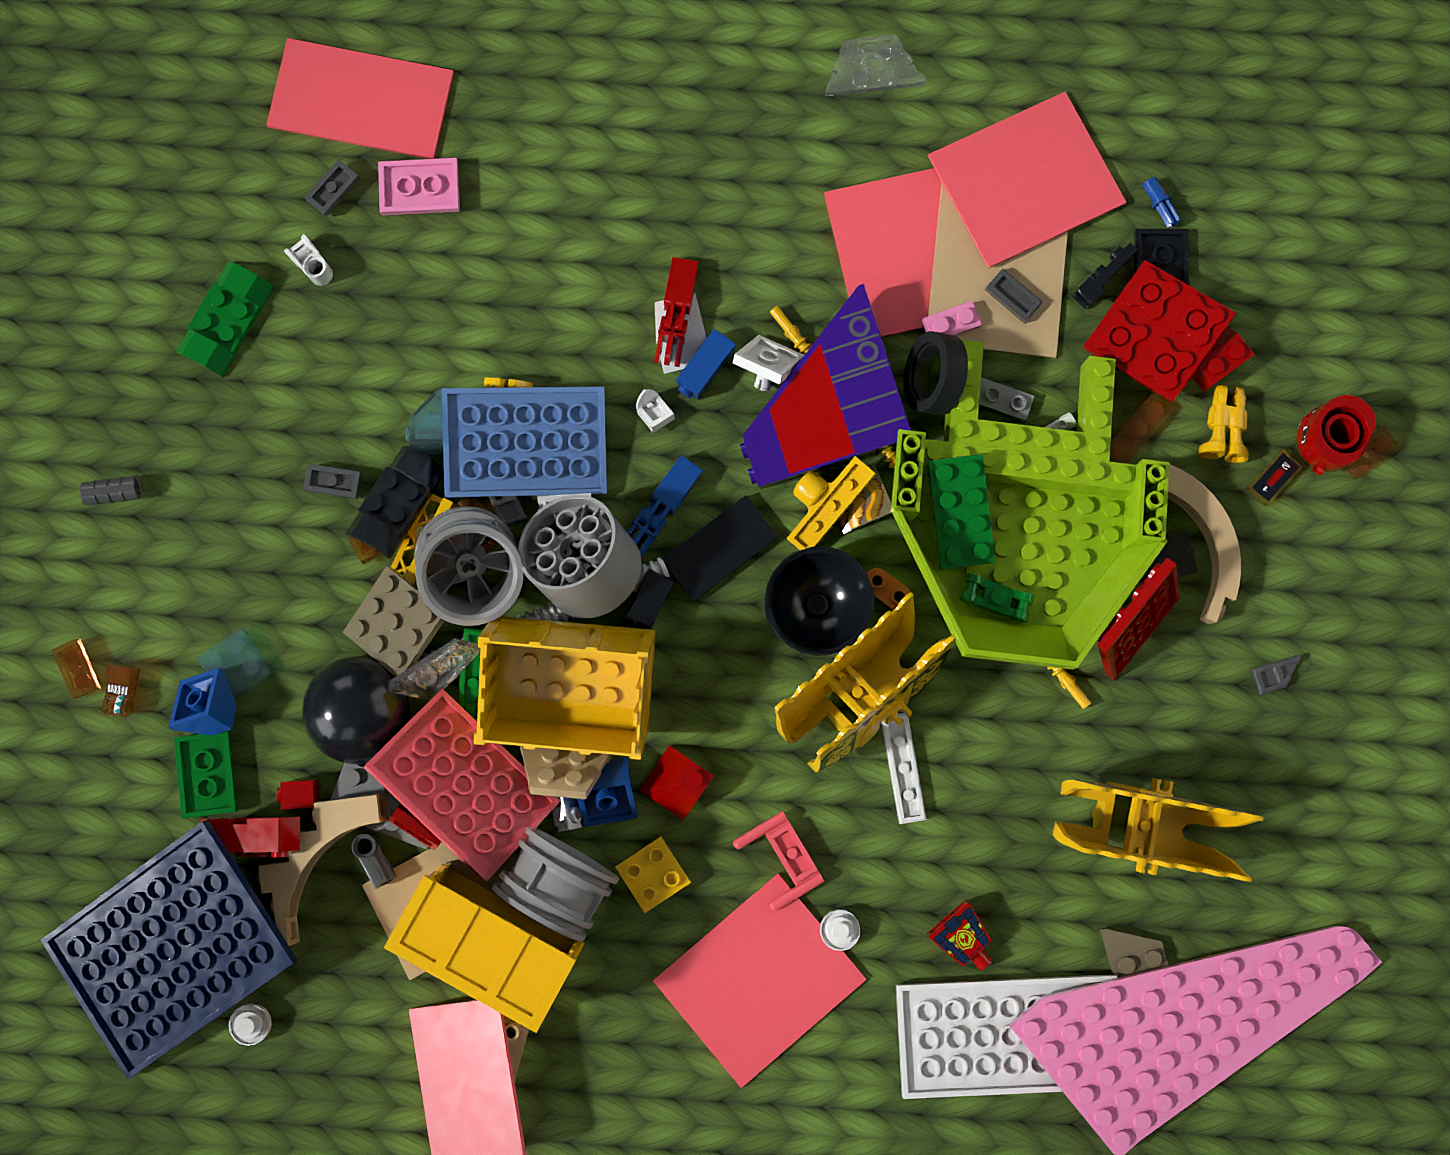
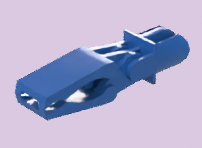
M683 455L678 458L651 496L652 504L642 509L628 530V534L631 537L636 530L639 531L633 539L637 546L640 545L645 536L648 537L639 550L641 558L665 527L667 515L669 513L675 514L704 471ZM661 506V511L658 514H656L658 508ZM649 528L653 529L652 531H654L655 533L653 534V533H652L651 531H649L648 529H649Z

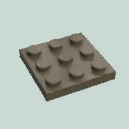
M386 566L343 633L399 680H405L445 620L439 618L426 606L415 585L394 568Z

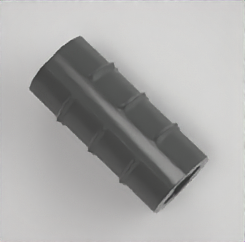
M137 476L83 482L80 485L81 499L84 505H101L103 503L141 499L142 496L141 483Z

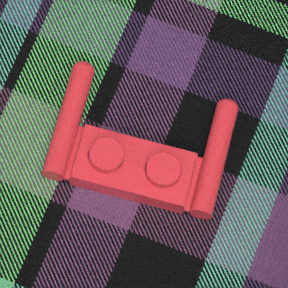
M783 811L733 841L734 847L741 849L765 834L791 877L795 887L770 902L769 905L773 911L781 909L825 882Z

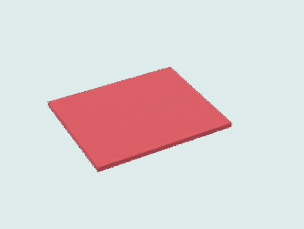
M1066 92L928 154L934 169L988 269L1127 203Z
M934 168L824 192L848 298L858 285L864 284L881 338L923 329L922 319L928 317L941 180Z
M778 873L653 980L741 1088L867 980L843 951L833 950L823 942L820 935V923L799 898L777 911H773L770 908L769 904L772 900L791 889Z

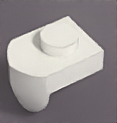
M645 389L640 393L636 403L637 413L653 433L675 419L674 413L656 391Z

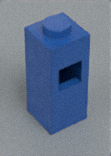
M713 329L677 377L678 391L689 399L693 396L699 400L735 352L736 344Z

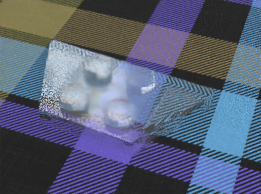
M896 35L850 39L843 41L831 78L827 84L825 95L834 96L925 86L926 80L924 75H920L914 66L911 56L903 50L902 43Z

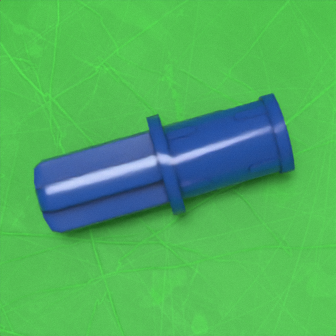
M1152 177L1144 182L1142 187L1153 203L1152 208L1157 209L1165 225L1168 228L1177 225L1181 218L1170 201L1171 196L1165 193L1158 178Z

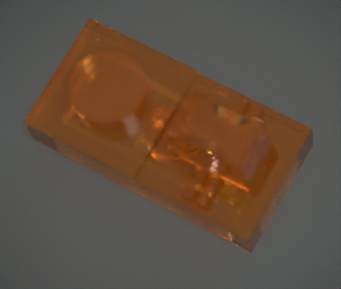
M1384 426L1371 435L1370 444L1363 456L1354 464L1345 468L1353 479H1356L1400 449V446Z

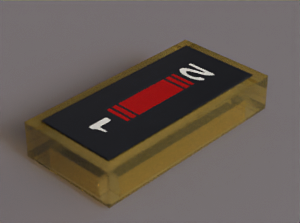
M1282 449L1249 484L1246 490L1266 507L1303 466Z

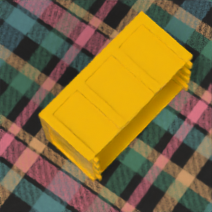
M500 616L488 622L478 637V648H481L478 718L477 729L474 733V744L496 743L517 745L531 750H535L536 747L579 751V754L591 755V753L630 756V759L641 760L649 733L656 630Z
M452 863L440 864L439 868L429 876L426 874L423 876L384 948L537 1033L585 942L569 938L532 919L493 891L450 868Z

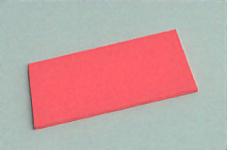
M287 38L266 126L282 131L420 158L434 159L454 71Z

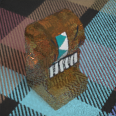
M112 665L106 666L105 676L108 677L105 689L106 695L102 706L104 715L129 717L133 708L140 669Z

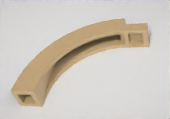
M1169 465L1168 499L1181 507L1197 524L1205 538L1211 558V584L1199 621L1207 624L1216 623L1217 620L1222 619L1225 613L1226 605L1223 603L1236 601L1239 590L1241 556L1237 536L1229 516L1217 498L1196 478L1175 466Z

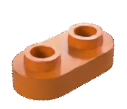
M873 568L867 572L874 591V598L891 610H894L899 604L894 599L896 592L902 593L903 598L911 592L907 586L883 569ZM873 577L881 579L882 583L880 586L873 585Z

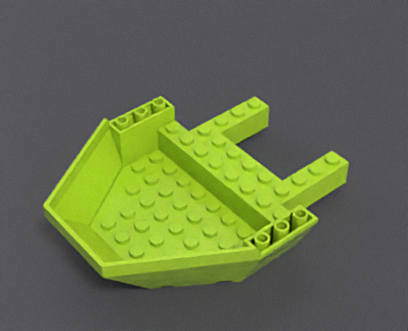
M962 340L968 356L967 380L959 401L951 411L946 413L944 440L926 439V432L898 430L891 512L951 634L955 637V642L962 657L1074 670L1081 664L1168 541L1166 540L1170 462L1142 459L1136 465L1109 462L1116 359L1089 356L1081 365L1076 431L978 419L984 342ZM983 454L995 563L940 570L927 461ZM974 573L992 582L1034 595L1033 605H1029L1028 608L1029 618L1027 623L1017 622L962 602L960 596L967 587L965 582L967 574ZM977 588L976 595L982 597L984 590ZM1011 600L1009 607L1017 609L1019 602Z

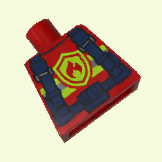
M965 900L926 933L928 938L961 966L972 960L981 971L993 961L984 950L991 942V939L973 908Z

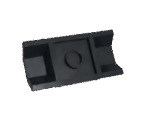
M402 446L389 467L386 466L358 509L359 514L345 535L351 539L359 540L390 560L444 477V467L430 456L411 446Z

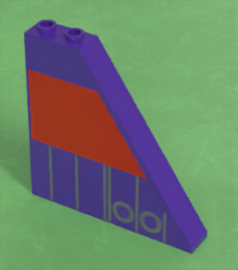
M864 284L857 286L742 435L744 443L740 444L744 459H750L752 468L748 469L752 484L757 483L760 489L805 475L809 471L821 470L852 460L855 456L858 458L897 445L898 430H910Z

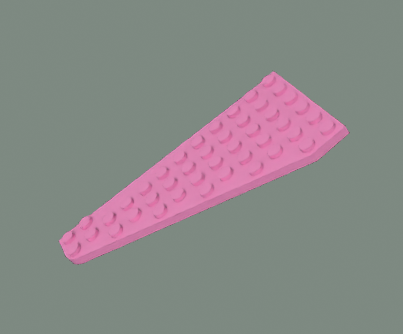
M1337 925L1042 996L1015 1019L1009 1027L1114 1155H1125L1147 1135L1362 981L1382 961L1355 930Z

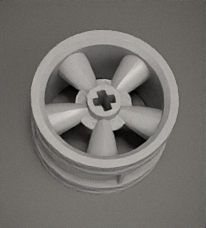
M456 507L435 516L421 531L415 546L414 555L416 582L422 600L435 615L453 624L475 626L491 622L510 609L521 591L523 583V571L521 568L523 565L515 538L510 528L502 519L481 508ZM466 533V541L459 542L456 545L450 539L452 536ZM488 536L500 543L504 549L486 553L480 545L485 537ZM432 553L446 556L448 567L428 575L426 569ZM470 558H472V564L467 562L465 565H463V559L465 561H468ZM486 567L505 572L502 579L492 589H489L480 576L485 572ZM456 578L467 580L469 597L451 595L446 591Z
M527 826L525 832L529 835L528 838H520L518 842L522 849L509 871H501L499 877L502 879V882H495L492 890L510 905L539 923L569 938L584 941L587 934L583 930L585 928H592L594 924L591 919L603 897L611 895L612 890L609 888V885L611 883L617 884L619 877L594 859L565 842L535 827Z

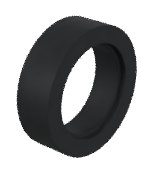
M929 331L922 334L912 346L905 365L903 386L906 401L913 410L944 415L951 411L959 401L968 374L967 351L959 337ZM940 352L941 373L938 384L931 394L929 387L930 372L933 362Z

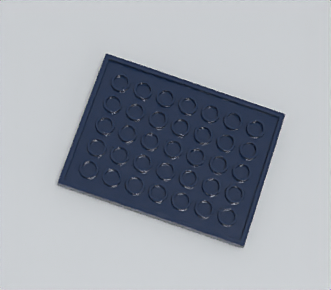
M208 819L193 827L41 939L42 944L127 1080L298 961Z

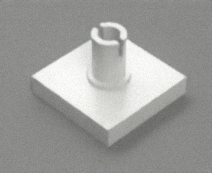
M758 335L735 353L733 364L757 374L756 381L754 382L755 388L758 389L760 383H762L760 390L768 391L771 388V382L782 383L804 355Z

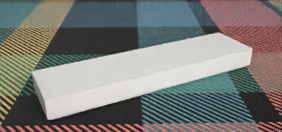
M905 713L897 714L903 720L900 726L894 721L888 725L882 721L881 725L899 824L927 819L909 718Z

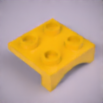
M662 836L615 866L644 913L691 883V880L674 857Z

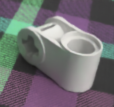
M304 234L298 243L290 249L286 248L284 250L299 269L301 268L315 285L324 286L332 280L333 271ZM322 266V271L319 274L314 275V270L317 267Z

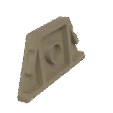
M1107 928L1100 929L1111 972L1117 975V978L1168 966L1162 941Z

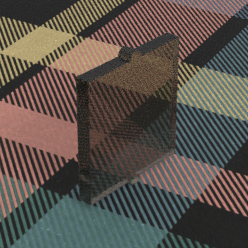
M1183 530L1167 534V543L1148 568L1150 574L1156 564L1160 563L1162 565L1166 558L1176 563L1178 577L1197 573L1198 569L1193 555L1195 549L1191 548L1187 531Z

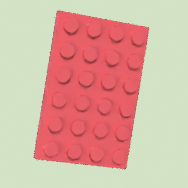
M442 688L364 768L485 883L519 847L518 842L520 838L526 839L529 836L525 832L527 826L536 828L560 801L555 796L530 794L524 766L501 744H474L477 721Z

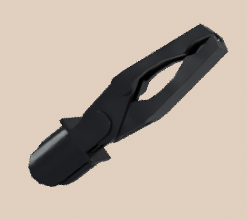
M648 568L625 613L627 620L624 627L635 628L636 626V629L648 628L651 630L673 584V579Z

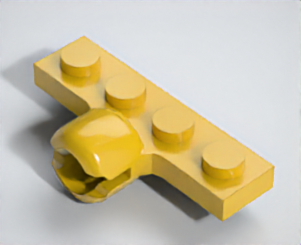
M856 456L832 483L827 482L814 471L806 473L796 484L793 493L796 498L807 506L808 512L786 539L799 550L817 546L877 473Z

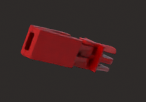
M672 257L663 304L666 315L661 317L658 330V341L654 357L655 364L660 363L663 342H665L667 345L664 365L670 366L673 347L677 345L674 366L680 367L688 320H685V315H690L698 261Z

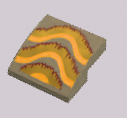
M874 463L867 466L877 473L876 476L838 520L843 534L892 514L891 501Z

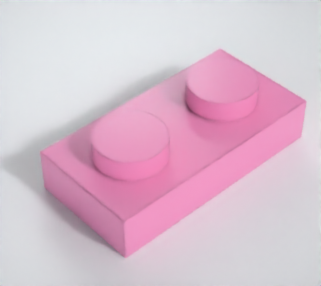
M973 301L922 319L926 332L934 331L954 336L980 328L982 325Z

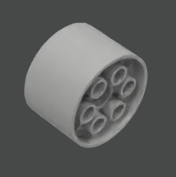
M569 495L551 501L533 515L525 526L519 541L518 552L523 565L521 569L526 577L561 612L571 617L594 618L614 610L628 598L639 579L641 555L637 544L609 509L593 497Z

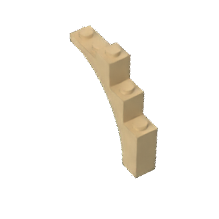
M387 793L314 803L312 817L317 829L300 832V851H288L289 861L273 862L258 866L257 881L261 887V894L272 892L271 910L275 916V925L289 946L300 942L297 920L298 906L304 885L314 866L322 855L346 834L368 824L388 821Z

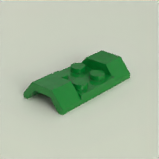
M227 262L216 283L212 284L188 325V331L177 348L176 353L223 377L273 291L274 286L238 264Z

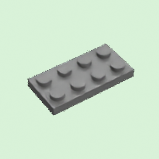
M346 763L343 765L330 799L335 800L387 793L389 818L400 803L364 766ZM389 821L364 826L423 849H429L428 846Z

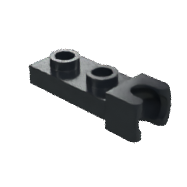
M1131 243L1124 249L1119 246L1109 257L1112 261L1106 267L1100 265L1091 277L1076 290L1072 297L1087 310L1105 291L1102 287L1132 258L1138 249Z

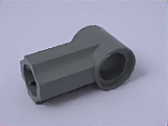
M361 834L354 838L351 847L352 852L359 858L374 889L393 881L397 876L382 849L381 840L377 836L370 834ZM369 839L372 842V850L365 854L362 851V844L365 840Z

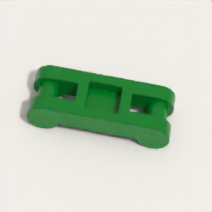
M974 573L967 574L965 581L967 587L960 596L962 602L1017 622L1027 623L1029 613L1027 612L1029 605H1033L1034 595L992 582ZM977 588L984 590L982 597L976 595ZM1011 600L1019 602L1017 609L1009 607Z

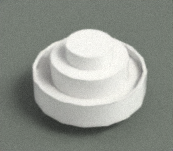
M836 909L823 917L820 923V935L823 942L829 948L844 951L857 943L860 937V925L852 913Z
M244 1004L236 1009L230 1017V1034L239 1044L246 1046L256 1045L270 1033L272 1025L271 1016L267 1009L260 1004Z

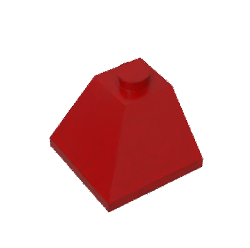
M669 745L639 791L684 821L714 775Z

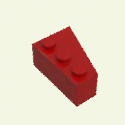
M300 817L208 819L228 852L234 853V857L251 856V852L252 857H268L269 852H271V857H288V851H300Z

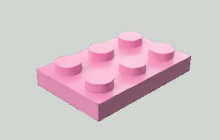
M457 158L378 162L379 206L382 216L460 212Z

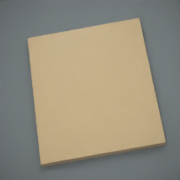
M941 182L928 316L973 301L982 325L980 328L958 335L957 337L961 340L984 342L983 350L1055 359L1057 355L1068 232L988 269ZM1002 268L1043 301L1025 324L985 291V288Z

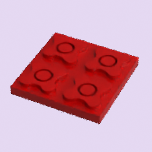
M1144 260L1083 348L1096 357L1116 359L1115 369L1174 404L1234 320L1236 312Z
M1166 558L1162 565L1160 563L1155 565L1147 579L1134 592L1132 596L1134 600L1127 608L1124 606L1120 609L1112 623L1097 640L1105 674L1113 681L1117 679L1180 599L1176 563Z

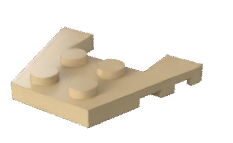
M520 746L530 794L586 799L601 776L603 767L613 757L612 754L591 753V755L579 754V751L538 747L535 750Z

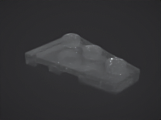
M458 638L453 639L388 681V691L430 701L442 688L445 689L480 653L478 644Z

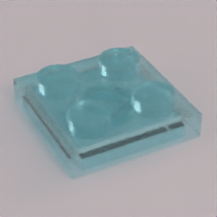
M240 628L196 657L204 672L216 668H221L224 671L234 698L273 673L243 628Z

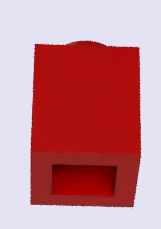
M320 780L280 782V787L277 789V802L281 804V809L314 808V803L320 802Z

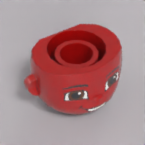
M1353 395L1337 396L1309 412L1300 422L1296 439L1299 452L1303 459L1313 467V473L1321 476L1324 472H1335L1354 464L1366 452L1370 444L1371 435L1376 428L1375 413L1363 399ZM1330 428L1336 432L1339 438V443H1336L1332 439L1329 430Z

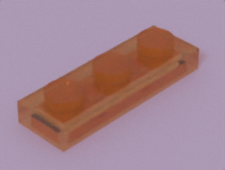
M1152 392L1111 440L1109 461L1128 464L1171 413L1173 408Z

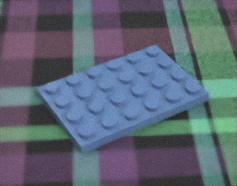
M604 387L442 388L445 497L607 494Z

